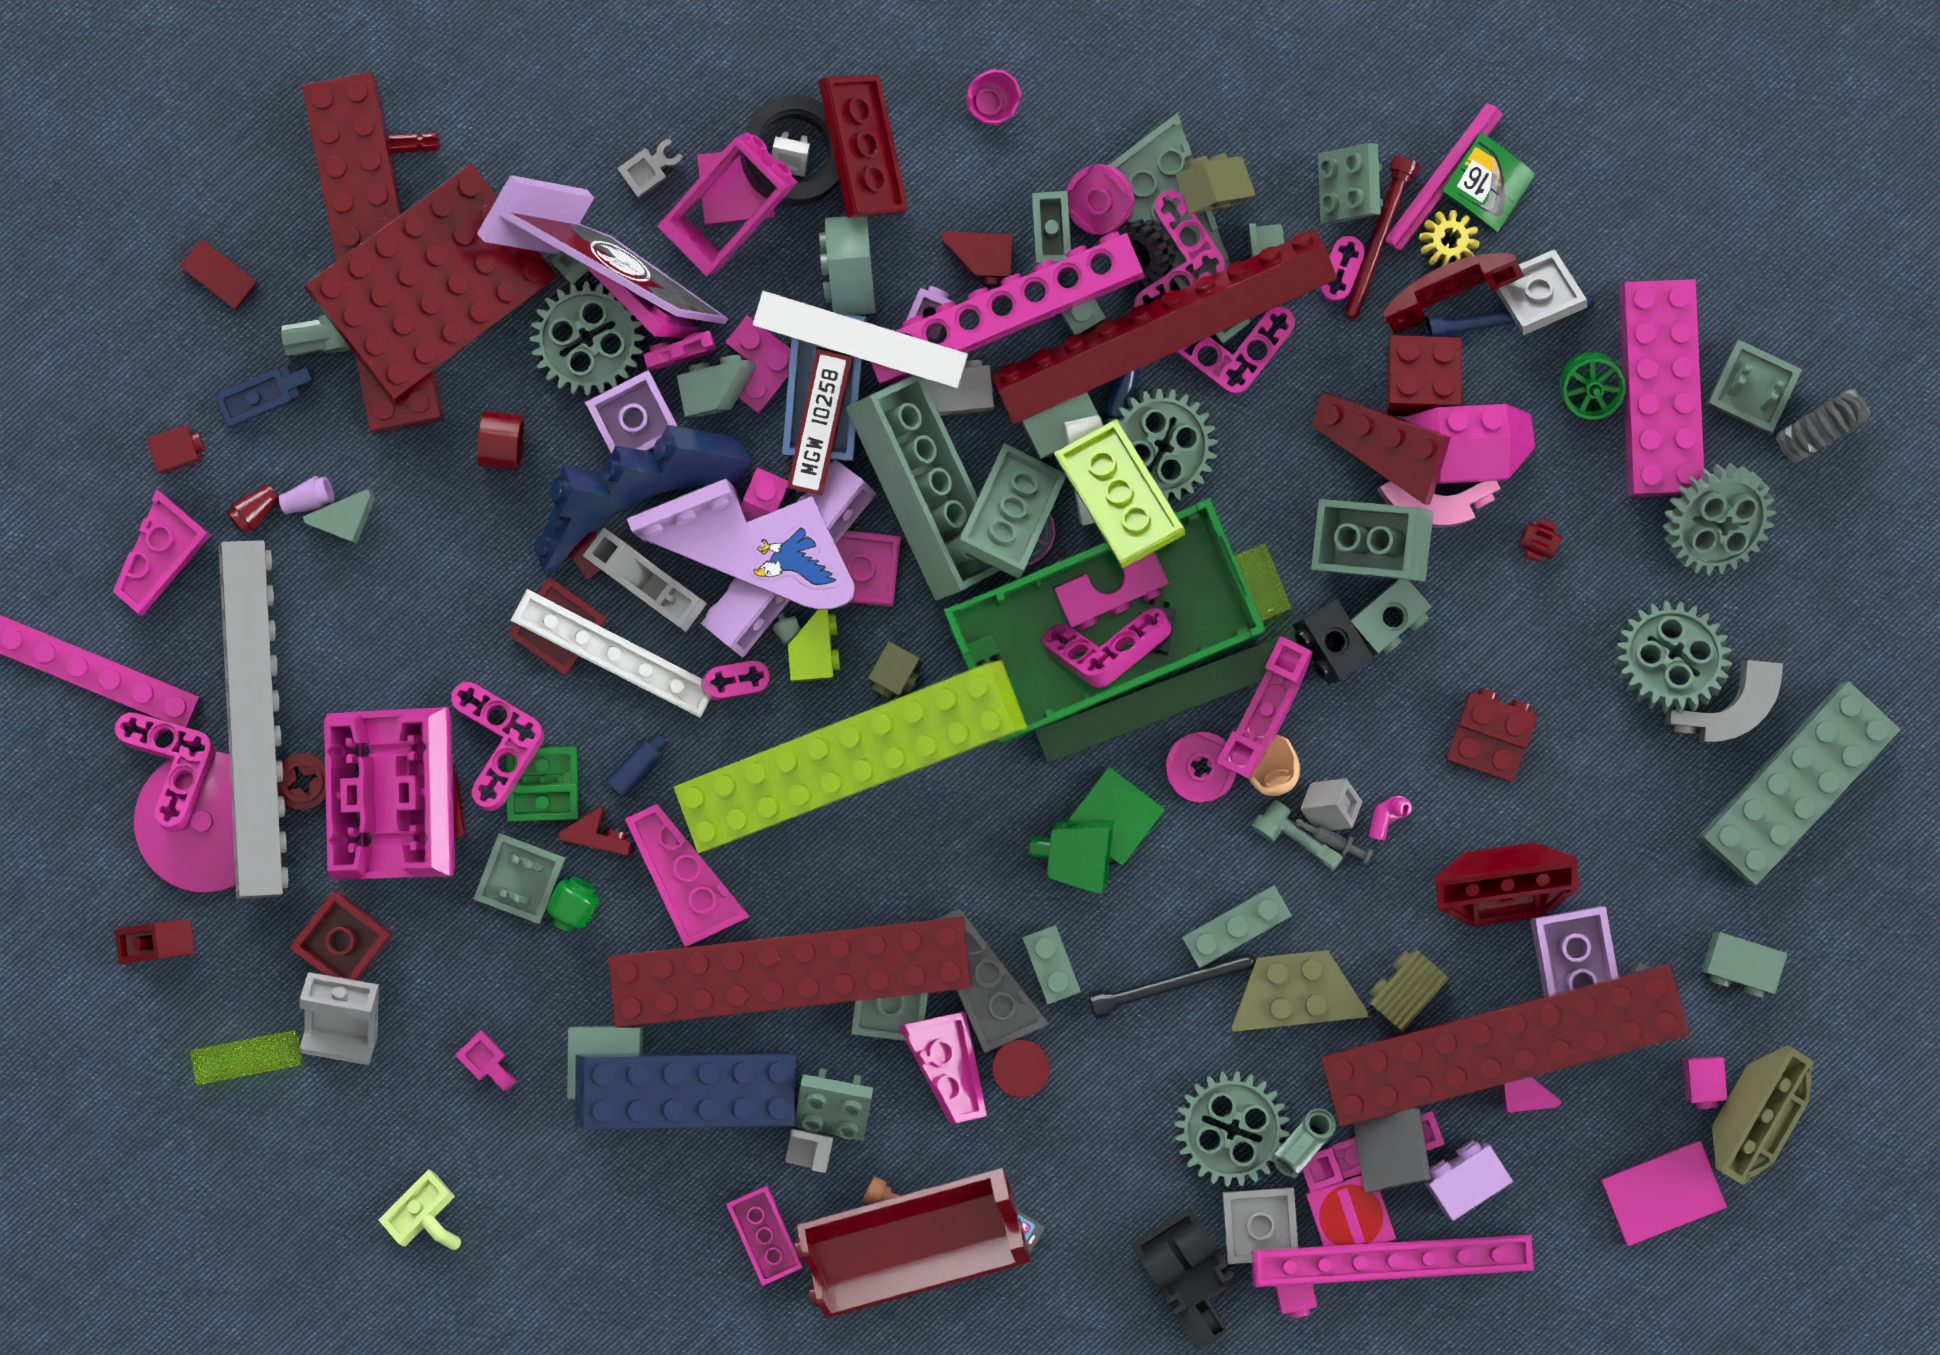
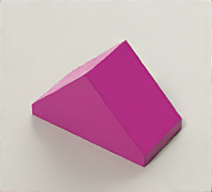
M1532 1077L1500 1085L1503 1111L1507 1113L1556 1108L1562 1102Z

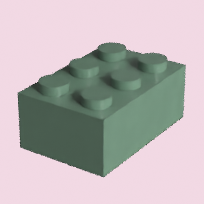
M1319 499L1311 570L1426 582L1433 511L1417 507Z

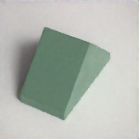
M363 490L303 516L304 522L311 527L357 544L374 503L375 496L371 490Z

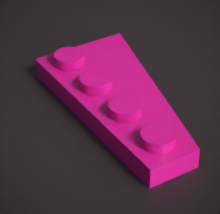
M658 804L625 819L685 947L750 917Z

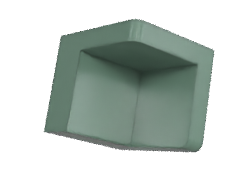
M1251 223L1247 227L1250 258L1259 255L1265 248L1276 247L1284 243L1283 227L1281 224L1256 226V223Z

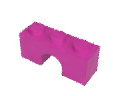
M1155 551L1123 569L1119 564L1122 571V580L1118 588L1110 593L1096 591L1085 573L1052 587L1068 625L1071 628L1077 625L1079 630H1083L1098 623L1097 616L1109 610L1111 615L1114 616L1130 609L1129 601L1141 596L1144 601H1148L1163 594L1164 592L1161 587L1169 583Z

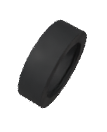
M783 96L763 105L749 121L744 134L749 132L751 135L762 139L763 134L771 125L785 119L806 121L820 131L828 148V160L825 169L814 179L797 183L779 203L786 206H802L826 196L837 184L839 175L823 103L806 96ZM742 152L740 158L746 178L758 193L768 198L777 187Z

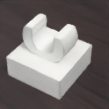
M783 132L781 137H775L772 156L776 160L785 163L790 168L792 174L805 177L810 144L807 143V136L802 135L800 142L788 139L789 132Z

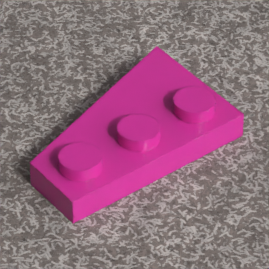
M586 267L654 336L684 338L698 331L699 327L689 319L671 314L591 267Z

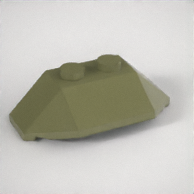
M1786 1045L1747 1064L1712 1125L1717 1170L1744 1185L1749 1181V1178L1758 1175L1775 1162L1809 1103L1811 1071L1813 1070L1814 1061L1793 1047Z

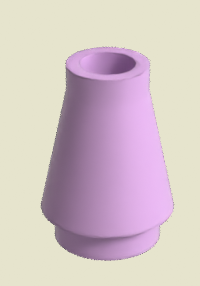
M317 476L279 495V503L285 515L295 512L316 511L333 504L335 501L334 492L329 480L326 477L318 478Z

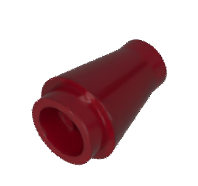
M266 484L261 489L230 504L232 508L226 514L232 523L245 534L249 530L254 531L272 507L279 501V497Z

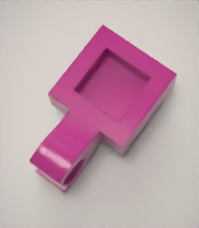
M480 1030L455 1054L479 1081L489 1075L503 1091H508L517 1082L513 1075L500 1064L507 1055L483 1030Z

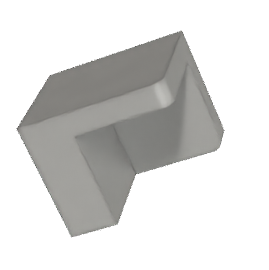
M1347 778L1320 781L1310 784L1300 809L1315 828L1322 826L1330 831L1353 828L1363 801Z
M792 1127L786 1162L809 1167L813 1171L826 1173L834 1136L818 1132L812 1133L804 1129Z

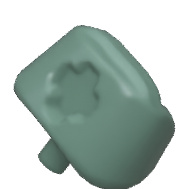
M784 613L777 615L779 621L773 626V631L778 635L783 645H788L799 633L801 626L795 616L786 618Z

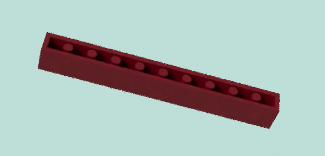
M1316 230L1301 232L1290 241L1276 247L1265 248L1259 255L1245 261L1234 262L1225 270L1212 276L1201 277L1194 284L1179 291H1170L1164 294L1161 299L1150 304L1136 306L1128 314L1114 320L1103 321L1096 328L1081 335H1072L1063 343L1050 349L1039 350L1028 359L1016 364L1005 365L999 372L991 376L1014 425L1338 278L1325 244Z

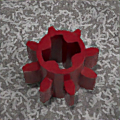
M1544 518L1539 519L1537 525L1528 522L1519 542L1520 547L1527 549L1524 554L1525 558L1537 563L1542 562L1543 557L1552 560L1562 538V535L1554 532L1557 524Z

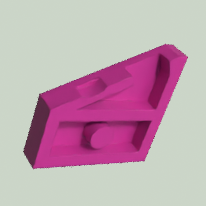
M710 331L685 336L684 340L671 345L670 342H663L649 347L650 352L643 354L647 369L651 372L717 353Z

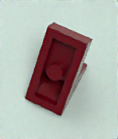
M600 806L561 831L558 838L559 840L630 856L633 842L625 840L627 833L606 828L605 835L599 834L605 806Z

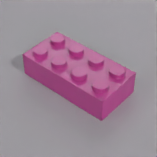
M768 1184L726 1203L762 1286L803 1268L804 1265L797 1257L793 1240Z

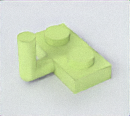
M429 1169L379 1219L398 1244L404 1247L423 1228L426 1229L435 1241L452 1250L458 1249L461 1245L460 1238L445 1230L434 1218L455 1196L441 1179Z

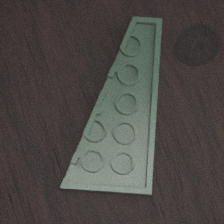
M1178 112L1109 164V166H1113L1122 172L1133 188L1135 197L1134 209L1127 223L1130 224L1139 219H1143L1144 222L1152 220L1154 221L1153 227L1158 224L1164 227L1161 231L1162 235L1168 233L1155 211V201L1162 192L1167 190L1177 191L1183 196L1176 174L1188 169L1187 162L1193 160ZM1167 197L1163 200L1165 207L1161 209L1164 214L1170 212L1177 221L1170 223L1173 230L1181 222L1191 219L1188 212L1184 217L1178 212L1177 206L1181 204L1179 199L1173 201ZM1213 212L1195 213L1224 257L1227 268L1230 265L1229 258L1219 235ZM1194 226L1185 227L1180 234L1182 243L1186 246L1196 245L1200 240L1199 229ZM1173 238L1167 240L1168 245L1173 243L1175 245V250L1170 252V254L1176 255L1175 261L1170 264L1173 266L1172 270H1174L1187 260ZM1206 256L1202 259L1203 267L1194 271L1192 264L1186 270L1194 276L1196 281L1205 272H1209L1211 275L1216 274L1215 266L1219 263V260L1217 258L1211 260ZM1177 275L1172 279L1179 290L1190 286L1189 279L1184 275ZM1247 319L1214 335L1223 345L1249 325L1251 321Z

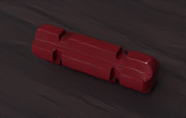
M423 132L422 135H418V133L389 134L388 137L391 153L418 152L420 149H423V151H436L439 148V136L435 132Z

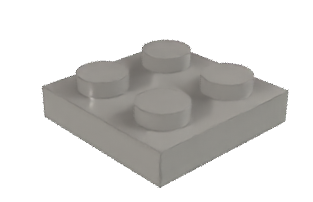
M1555 249L1519 264L1524 277L1495 290L1523 335L1587 308L1586 297Z
M1294 1187L1222 1192L1228 1264L1252 1263L1251 1250L1298 1248Z

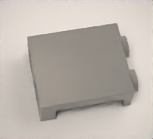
M308 972L300 997V1009H305V1028L300 1052L364 1065L370 1064L378 1035L379 985Z

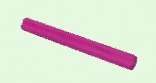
M1486 104L1387 235L1385 241L1390 247L1398 251L1403 250L1442 198L1441 190L1479 133H1483L1488 137L1502 118L1503 114L1497 107L1491 104Z

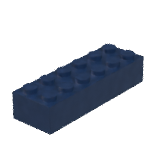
M792 1053L575 1054V1127L583 1130L795 1126V1054Z

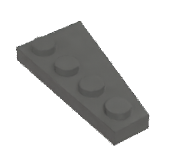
M959 908L937 919L964 917L965 915ZM965 916L972 988L959 989L957 992L984 1053L1007 1042L1049 1025V1023Z

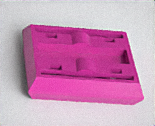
M449 707L327 713L324 721L327 870L330 879L453 876L455 849L452 724ZM358 743L359 757H357V755L354 754V747H356ZM365 743L369 747V755L365 757ZM355 764L359 766V778H354ZM355 813H360V825L356 827ZM360 832L361 847L358 843H356V836H358ZM367 832L371 836L369 847L367 846Z

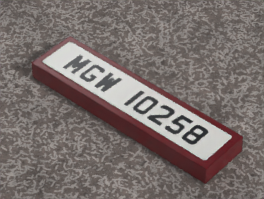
M820 348L817 349L787 488L820 496L824 494L853 356Z

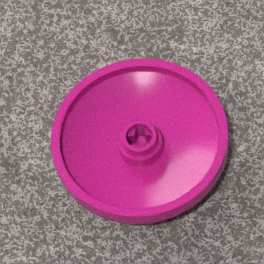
M194 751V752H192V753H193L194 756H195L197 752H203V751ZM215 751L213 761L186 827L176 832H168L163 829L154 816L156 803L173 760L167 761L147 780L139 794L135 807L134 832L143 858L162 879L185 890L216 892L234 887L235 866L229 754ZM190 773L180 775L176 780V788L186 790L191 787L194 780L193 775ZM174 794L171 795V797L174 798V800L176 801V803H177L178 799L182 800L183 802H185V800H186V799H181V798L175 796ZM174 807L172 812L166 811L164 815L170 821L172 817H178L180 813Z

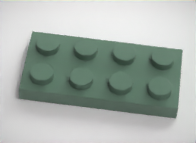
M1004 443L955 548L1020 579L1064 483L1066 474Z

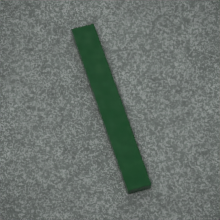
M1296 631L1282 636L1298 644L1295 638ZM1280 637L1035 730L1047 764L1261 682L1267 671L1264 667Z

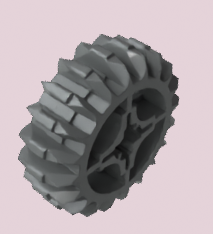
M1848 389L1781 430L1777 434L1776 440L1784 456L1786 455L1790 462L1797 463L1862 424L1869 418L1870 411L1864 398L1858 394L1856 389Z

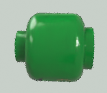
M570 877L569 880L560 881L556 885L546 907L548 913L554 918L552 924L566 932H571L573 928L583 929L587 927L599 905L598 896L595 894L596 888L587 881L577 877Z

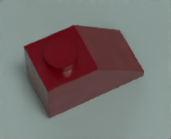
M942 231L941 239L944 247L975 280H982L983 286L1000 287L1002 286L1000 281L1011 276L1012 234Z
M190 919L114 929L119 964L195 954L193 945L194 933L191 929Z

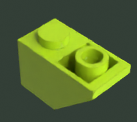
M818 609L788 644L791 682L834 679V671L840 670L839 649L832 650L831 636L837 635L836 614H829V609Z

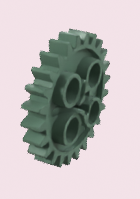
M585 281L583 291H578L572 283L570 284V294L565 295L562 290L557 289L559 297L557 302L546 298L545 300L550 309L548 312L541 309L536 311L543 318L542 323L534 322L531 324L534 329L539 331V335L530 337V341L540 345L539 348L531 353L533 357L544 358L537 365L539 370L551 369L546 376L549 382L559 377L558 388L560 390H563L569 383L571 384L572 395H576L580 387H584L586 396L590 397L593 387H597L602 394L605 392V384L610 383L613 388L618 386L616 378L619 376L627 381L630 379L625 371L626 368L638 369V365L632 358L633 356H643L644 354L641 349L635 347L636 343L645 341L643 335L635 334V331L641 329L643 324L640 321H632L631 319L635 316L629 310H625L626 307L620 301H616V297L611 292L607 295L604 294V285L602 283H599L595 291H591L588 281ZM599 307L603 310V317L598 323L590 324L585 321V313L589 308ZM608 323H615V327L594 336L592 338L594 344L591 347L583 343L573 349L568 355L560 356L562 350L582 342L583 337L581 334L587 331L590 335H594ZM563 324L571 326L573 333L569 340L559 342L555 339L554 333L557 327ZM609 337H617L621 340V347L614 354H607L602 349L604 341ZM578 355L590 357L591 363L586 371L577 372L573 370L572 362Z
M1154 388L1152 398H1150L1146 391H1139L1140 402L1133 397H1128V410L1123 407L1116 408L1121 416L1117 421L1132 445L1140 444L1144 449L1142 461L1146 467L1152 462L1150 474L1165 499L1168 500L1170 493L1174 500H1181L1180 489L1189 494L1194 493L1191 482L1204 484L1200 472H1212L1210 466L1205 462L1206 459H1215L1217 455L1208 451L1209 446L1218 443V440L1209 439L1207 435L1215 429V426L1203 424L1209 414L1207 412L1196 413L1200 406V403L1197 401L1187 405L1188 394L1182 393L1175 400V390L1168 389L1163 398L1161 389ZM1155 412L1159 417V426L1151 432L1146 427V418L1149 414ZM1171 417H1174L1175 422L1168 430L1169 420ZM1109 419L1108 422L1110 423L1115 419ZM1182 428H1186L1190 433V440L1184 447L1179 446L1176 439L1177 433ZM1156 440H1162V443L1166 446L1164 452L1158 451V447L1154 445ZM1171 460L1175 470L1171 477L1165 479L1161 474V467L1165 461Z
M1729 463L1725 470L1716 464L1713 474H1710L1706 469H1702V479L1698 481L1690 476L1691 486L1688 489L1682 486L1678 488L1682 494L1681 498L1670 499L1671 503L1676 506L1675 510L1665 512V515L1671 520V522L1663 525V528L1669 533L1664 539L1671 546L1670 552L1685 567L1689 566L1696 573L1702 569L1707 575H1710L1715 568L1720 574H1723L1726 564H1729L1736 570L1738 559L1742 558L1745 562H1749L1748 552L1750 550L1759 553L1760 549L1756 544L1758 540H1768L1763 530L1774 526L1767 519V517L1776 514V511L1770 506L1774 501V498L1768 493L1770 488L1753 471L1750 472L1744 466L1737 469L1732 463Z
M1665 601L1661 611L1654 604H1651L1648 609V615L1644 611L1639 610L1635 617L1636 621L1629 619L1625 626L1627 630H1622L1618 639L1621 643L1617 644L1615 652L1621 656L1617 657L1615 666L1625 667L1621 670L1619 679L1631 680L1626 690L1638 689L1640 691L1636 699L1638 702L1646 696L1650 698V709H1653L1657 702L1662 703L1664 713H1667L1671 705H1675L1677 712L1681 714L1685 704H1688L1692 711H1695L1699 705V700L1705 705L1709 704L1712 698L1710 694L1717 696L1721 690L1719 684H1725L1728 678L1725 672L1729 671L1732 662L1725 659L1729 657L1731 648L1722 647L1728 637L1727 635L1716 636L1720 624L1716 623L1709 626L1707 621L1710 614L1706 613L1701 618L1697 617L1696 606H1693L1688 613L1684 611L1683 602H1679L1676 610H1672L1669 602ZM1662 630L1673 631L1677 638L1666 637ZM1699 651L1705 656V659L1697 660L1690 652ZM1641 655L1652 656L1656 663L1650 664L1645 662ZM1672 655L1677 656L1674 660L1670 659ZM1669 677H1680L1684 681V685L1672 683Z
M1221 1071L1219 1082L1216 1083L1208 1075L1206 1076V1088L1203 1089L1195 1083L1194 1088L1197 1095L1195 1097L1188 1094L1184 1095L1185 1099L1190 1103L1189 1107L1177 1108L1181 1114L1185 1115L1184 1120L1174 1121V1125L1183 1128L1184 1131L1176 1135L1175 1140L1186 1142V1145L1179 1150V1153L1181 1155L1191 1153L1192 1157L1187 1162L1188 1167L1199 1163L1200 1167L1197 1175L1202 1177L1207 1171L1211 1172L1210 1182L1213 1184L1218 1180L1219 1176H1223L1226 1187H1229L1232 1177H1236L1239 1185L1244 1186L1246 1175H1249L1257 1182V1170L1261 1169L1266 1174H1270L1266 1163L1269 1160L1273 1162L1272 1156L1283 1145L1279 1142L1280 1137L1290 1136L1288 1131L1280 1129V1125L1289 1121L1288 1117L1278 1115V1112L1285 1107V1104L1272 1103L1277 1092L1274 1090L1265 1094L1264 1090L1267 1083L1264 1080L1256 1087L1253 1086L1254 1075L1249 1074L1243 1082L1240 1080L1239 1071L1234 1072L1232 1080H1228L1225 1073ZM1219 1096H1226L1231 1102L1229 1112L1222 1116L1214 1114L1212 1111L1213 1100ZM1254 1108L1262 1110L1264 1113L1262 1125L1256 1128L1247 1126L1245 1122L1247 1112ZM1206 1115L1227 1124H1231L1232 1120L1236 1119L1239 1128L1260 1135L1262 1140L1257 1142L1233 1133L1231 1138H1227V1132L1223 1128L1203 1122L1202 1117ZM1209 1129L1216 1131L1219 1136L1217 1145L1211 1149L1203 1148L1199 1142L1202 1132ZM1240 1142H1247L1252 1147V1154L1246 1161H1238L1233 1156V1148Z

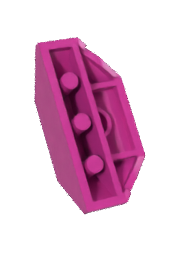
M1507 404L1436 407L1401 418L1451 437L1437 481L1439 484L1508 480L1535 448L1531 414Z

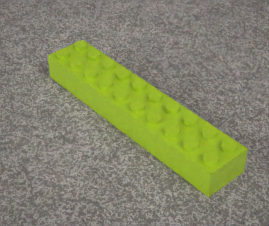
M1000 660L987 663L681 783L673 788L698 853H701L1027 728L1003 662Z

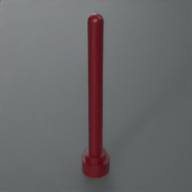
M1398 155L1393 156L1389 170L1392 171L1390 177L1393 180L1345 309V315L1349 319H1355L1359 315L1405 185L1410 184L1411 179H1415L1420 164L1416 161Z

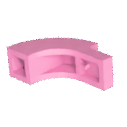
M1391 481L1380 486L1377 491L1387 505L1432 510V527L1446 528L1461 525L1474 519L1475 515L1470 505L1474 503L1476 509L1494 501L1493 493L1501 488L1497 481H1483L1456 495L1442 496L1433 494L1429 505H1424Z

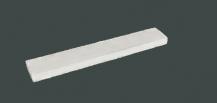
M762 291L752 324L955 388L959 386L968 354L765 291Z
M526 589L511 618L512 622L700 718L710 700L702 691L701 678Z

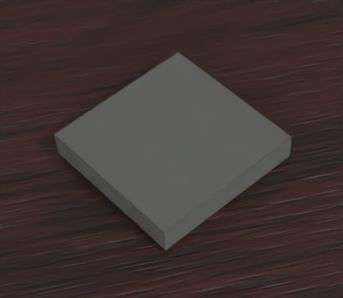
M1408 1109L1353 1123L1364 1193H1373L1431 1180L1420 1109Z

